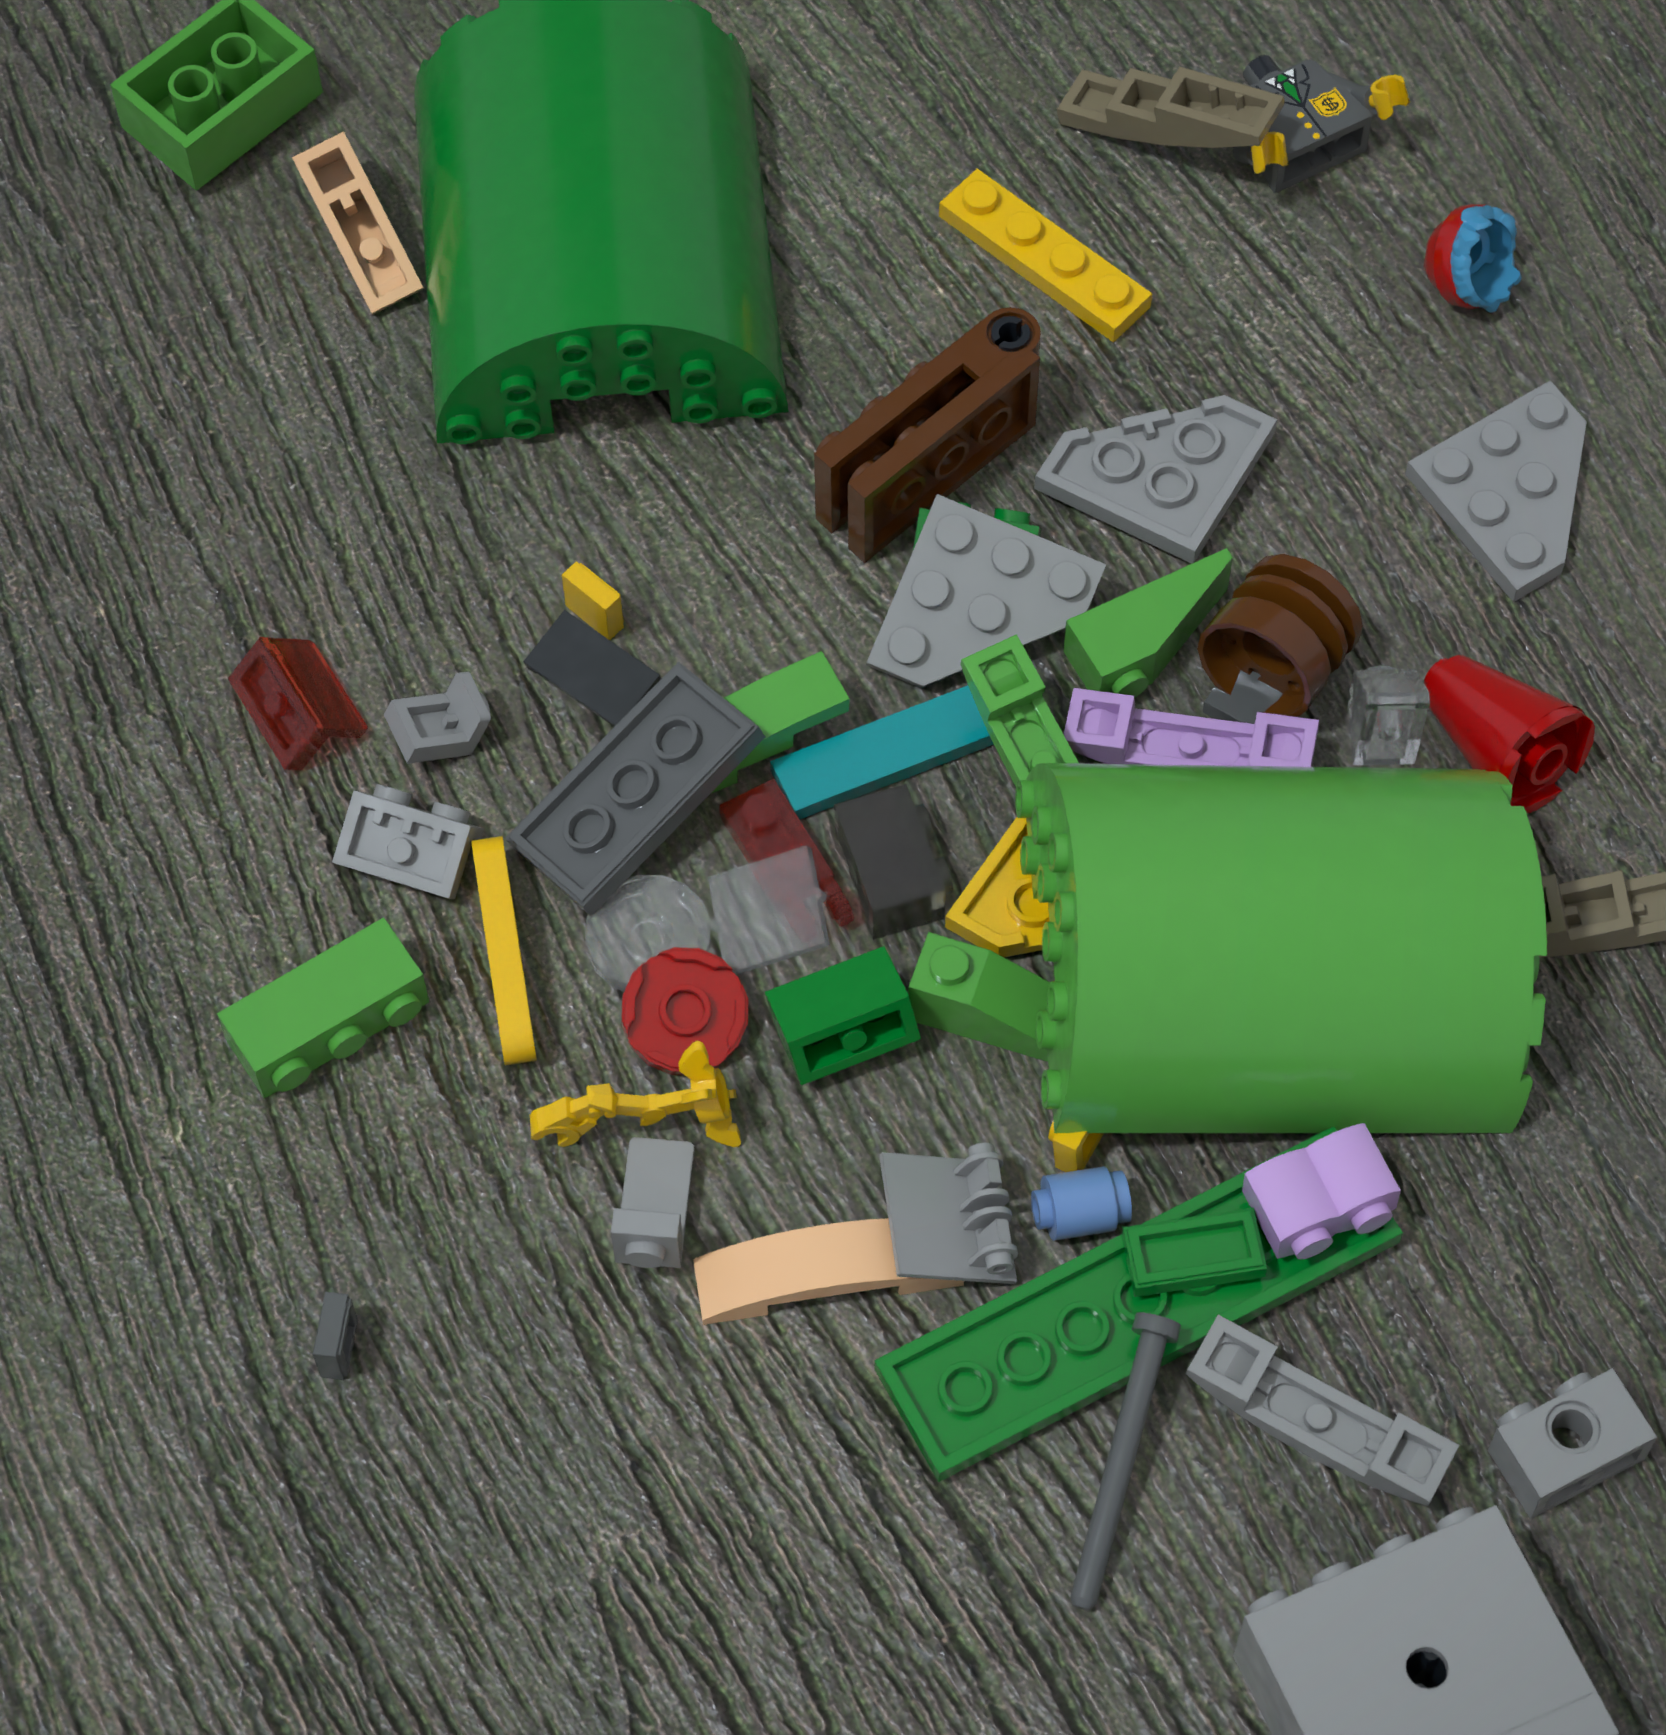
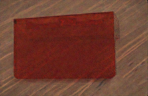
M259 637L228 677L230 684L284 770H303L328 737L361 738L368 730L367 724L321 652L311 640Z

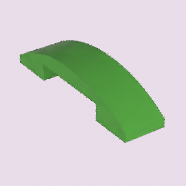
M1017 634L961 659L960 665L975 704L1015 787L1018 780L1027 779L1029 773L1037 764L1079 763L1043 698L1046 687Z

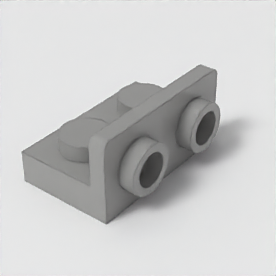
M377 783L373 794L353 790L332 863L445 898L455 899L471 848V840L481 839L484 828L468 824L471 812L434 801L431 812L409 806L412 798L411 793Z

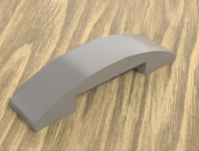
M1217 1315L1187 1369V1376L1235 1413L1310 1458L1389 1494L1422 1505H1429L1459 1447L1457 1443L1399 1412L1395 1420L1390 1419L1274 1356L1278 1346Z

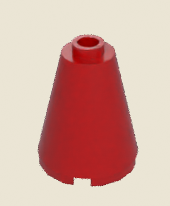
M1456 655L1449 659L1439 660L1429 669L1425 676L1423 692L1425 704L1472 769L1497 771L1511 782V806H1524L1527 814L1537 811L1552 801L1562 791L1555 782L1563 775L1567 768L1577 774L1585 763L1593 745L1595 725L1579 707L1464 655Z

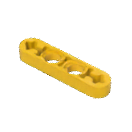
M503 836L471 840L505 1065L537 1061Z

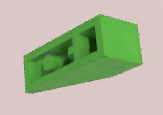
M1227 548L1066 620L1063 652L1087 690L1132 695L1135 698L1155 681L1228 590L1233 557Z
M928 932L908 987V995L916 1022L1048 1062L1047 1049H1038L1036 1017L1039 1010H1046L1047 994L1050 982L991 950Z

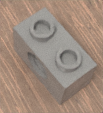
M1613 1368L1594 1378L1588 1372L1580 1373L1561 1384L1554 1391L1556 1398L1537 1408H1534L1531 1402L1522 1403L1506 1412L1497 1420L1498 1428L1487 1451L1530 1519L1646 1459L1657 1436ZM1556 1428L1571 1429L1581 1437L1584 1446L1574 1449L1567 1448L1555 1439L1552 1430Z

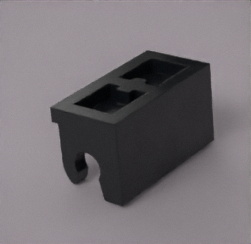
M566 610L561 613L523 661L526 668L555 685L607 721L613 728L662 679L654 670Z

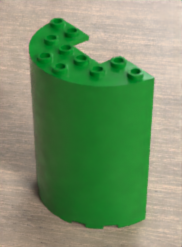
M498 0L499 8L479 18L467 14L453 24L440 36L441 46L429 60L424 59L422 61L414 88L437 444L449 442L471 444L478 440L505 437L528 439L539 434L554 433L551 400L567 398L579 401L592 396L623 393L644 395L651 391L669 389L672 423L685 421L706 423L713 419L742 416L764 418L775 413L789 412L749 65L744 50L731 32L727 35L712 22L710 12L689 0H673L672 2L668 0Z

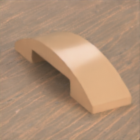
M888 1218L839 1222L775 1233L730 1245L693 1259L703 1325L768 1315V1305L897 1286L899 1295L964 1286V1281L897 1277Z

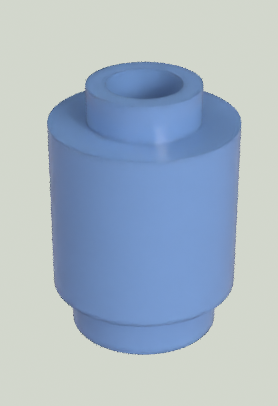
M1105 1166L1044 1175L1041 1178L1040 1190L1031 1192V1207L1035 1225L1038 1230L1047 1229L1053 1241L1116 1231L1117 1224L1130 1222L1132 1218L1130 1190L1122 1170L1109 1172Z

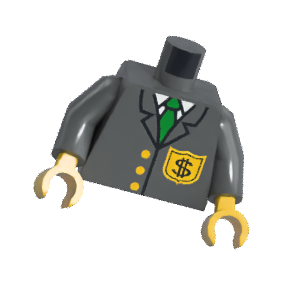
M1269 55L1259 56L1246 66L1243 78L1250 87L1284 96L1285 105L1260 145L1233 147V155L1238 162L1253 166L1254 173L1259 174L1263 172L1274 194L1365 152L1367 150L1372 114H1378L1381 120H1386L1393 115L1392 106H1407L1410 104L1404 79L1400 75H1388L1376 80L1372 85H1359L1333 73H1328L1316 61L1305 60L1281 71Z

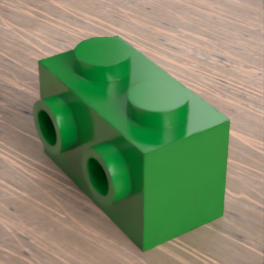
M885 946L765 991L778 1036L801 1086L921 1039L910 997ZM815 1042H822L818 1045H812Z

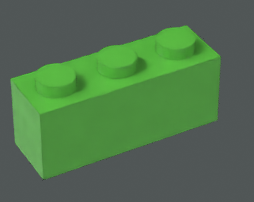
M383 917L218 1012L217 1016L228 1045L265 1099L277 1091L286 1092L298 1087L309 1077L311 1071L331 1059H343L351 1056L365 1044L367 1038L388 1026L397 1027L409 1022L420 1012L422 1006L429 1003L423 973Z

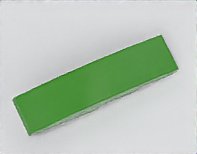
M822 651L764 676L724 697L726 701L754 722L761 729L765 738L712 793L736 784L738 770L792 748L794 734L849 711L850 698Z

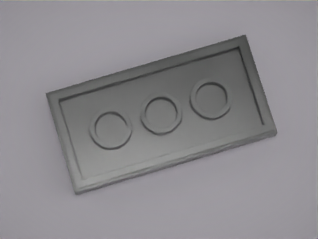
M678 661L505 839L513 849L591 917L765 738V735L754 722Z

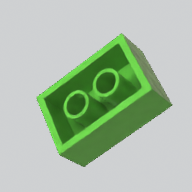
M255 0L219 1L110 84L121 128L196 191L323 93L315 49Z

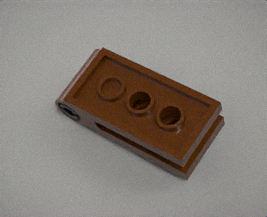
M1013 307L1001 308L990 313L929 363L923 361L917 364L908 373L904 382L886 397L878 396L869 402L860 417L842 432L834 431L830 433L819 444L814 453L816 520L830 533H834L848 521V549L864 563L917 522L920 508L931 509L937 494L943 497L949 496L1036 425L1041 330L1035 317L1025 310Z

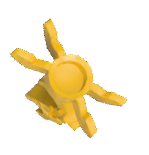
M695 1041L684 1051L678 1062L679 1071L690 1079V1089L666 1094L641 1096L615 1093L610 1083L590 1085L586 1087L587 1095L577 1099L565 1096L547 1106L533 1110L529 1115L531 1139L539 1140L548 1134L557 1133L558 1146L566 1147L576 1143L582 1135L597 1125V1120L603 1115L606 1118H613L616 1115L640 1117L641 1126H648L661 1121L666 1115L695 1109L700 1123L706 1124V1137L727 1146L739 1147L741 1145L740 1131L737 1124L731 1122L732 1113L729 1101L737 1098L736 1089H727L721 1070L708 1064L709 1057L705 1045L701 1041Z

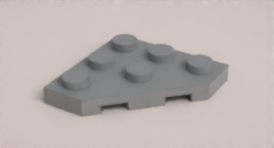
M1551 380L1408 461L1405 472L1407 478L1513 602L1561 575L1566 559L1587 421Z
M1226 395L1202 400L1201 407L1169 414L1168 408L1123 418L1121 419V426L1089 433L1088 428L1084 427L1067 431L1062 434L1036 474L1034 489L1192 564L1196 561L1274 436L1278 419Z
M937 494L866 665L917 687L925 688L963 671L960 665L961 659L1017 634L1023 647H1025V645L1044 637L1064 631L1066 620L1088 610L1106 564Z

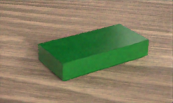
M1254 1208L1123 1227L1122 1240L1134 1297L1264 1278L1266 1276L1267 1265Z

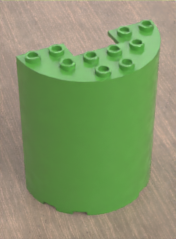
M1037 764L1031 770L1026 780H1018L1015 793V808L1017 817L1026 818L1028 836L1022 838L1020 849L1021 871L1023 875H1031L1033 899H1038L1040 903H1048L1050 922L1044 923L1042 931V953L1044 961L1053 962L1055 981L1049 983L1046 1010H1039L1037 1013L1036 1042L1038 1049H1047L1049 1070H1044L1042 1073L1041 1100L1044 1109L1053 1110L1054 1133L1087 1131V1133H1321L1330 1127H1335L1339 1131L1361 1123H1365L1370 1133H1512L1522 1116L1533 1084L1530 1074H1522L1528 1065L1530 1046H1541L1546 999L1541 993H1533V987L1539 972V956H1547V933L1544 892L1536 844L1524 806L1510 805L1512 798L1511 782L1500 772L1480 769Z

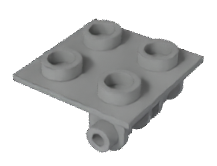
M978 1143L972 1145L968 1149L969 1157L966 1159L885 1152L879 1155L897 1277L1015 1284L1017 1282L1014 1259L1018 1256L1017 1246L1011 1243L1008 1223L1012 1220V1213L1009 1208L1005 1207L1009 1202V1194L1007 1190L1002 1189L1000 1168L1004 1164L1003 1157L995 1152L993 1144Z

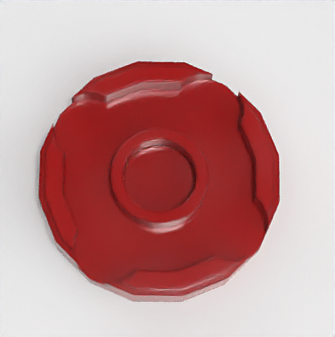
M673 947L658 953L657 956L651 957L632 973L622 995L621 1025L630 1047L647 1065L669 1075H684L679 1071L678 1062L684 1051L695 1041H701L705 1045L709 1057L708 1064L714 1068L719 1067L737 1050L748 1024V997L738 976L721 957L700 948Z

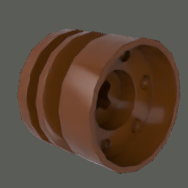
M1286 554L1265 556L1252 567L1246 575L1245 581L1235 589L1232 600L1221 607L1201 633L1197 650L1203 669L1218 689L1231 695L1240 670L1248 675L1254 671L1261 675L1258 678L1259 681L1283 693L1280 699L1263 713L1299 717L1308 710L1326 686L1329 675L1341 666L1345 655L1351 652L1359 642L1363 623L1359 607L1348 590L1328 571L1303 558Z

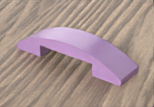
M1073 688L1064 736L1073 752L1106 764L1312 767L1319 720L1257 712L1255 724L1136 709L1135 698L1132 695Z

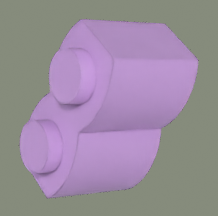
M1365 1123L1341 1129L1317 1140L1306 1148L1290 1151L1263 1162L1245 1173L1242 1192L1250 1207L1254 1208L1256 1219L1277 1259L1293 1254L1296 1255L1297 1259H1307L1327 1249L1333 1242L1331 1237L1337 1233L1355 1229L1358 1234H1364L1380 1228L1392 1218L1393 1214L1391 1211L1397 1208L1401 1192Z

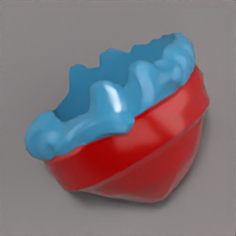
M1469 204L1454 209L1433 230L1427 241L1424 271L1431 284L1439 290L1441 296L1449 304L1469 310L1481 307L1489 313L1497 311L1500 303L1509 300L1512 286L1517 285L1522 278L1520 271L1515 268L1513 252L1516 249L1515 238L1517 236L1515 218L1497 207Z

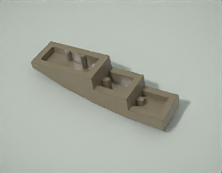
M1180 66L1172 79L1130 68L1124 79L1119 80L1082 69L1058 106L1057 113L1060 125L1113 138L1167 146L1222 148L1260 145L1285 105V101L1282 95Z
M1619 870L1559 884L1556 874L1542 876L1546 914L1547 956H1539V958L1632 947L1666 940V871L1625 880L1623 871Z

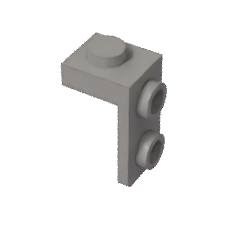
M634 1137L629 1141L621 1209L614 1208L611 1226L615 1263H626L642 1268H656L660 1266L681 1268L694 1161V1145L691 1142Z

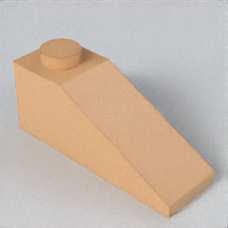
M344 131L292 157L372 315L423 290L424 287Z

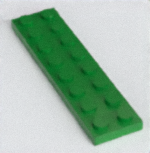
M1330 1127L1274 1157L1306 1148L1337 1130L1335 1127ZM1252 1168L1142 1224L1251 1208L1242 1192L1244 1175ZM1392 1216L1386 1224L1368 1233L1358 1234L1355 1229L1333 1235L1331 1237L1333 1239L1332 1244L1321 1253L1310 1258L1297 1259L1296 1255L1293 1254L1277 1259L1257 1221L1267 1265L1264 1278L1134 1297L1121 1234L874 1360V1370L937 1481L941 1482L1127 1385L1140 1335L1131 1330L1137 1312L1163 1316L1181 1324L1177 1343H1166L1160 1365L1162 1367L1200 1347L1217 1315L1241 1326L1397 1245L1401 1241L1402 1230Z

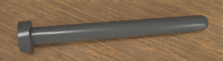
M1137 1312L1135 1314L1131 1330L1140 1335L1070 1595L1072 1606L1086 1611H1091L1099 1598L1166 1343H1177L1181 1330V1324L1151 1313Z

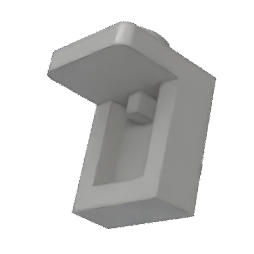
M468 671L456 673L446 693L391 700L384 713V717L407 764L472 755L491 720L488 701L479 692Z

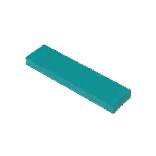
M967 685L770 761V769L794 820L798 821L994 744Z

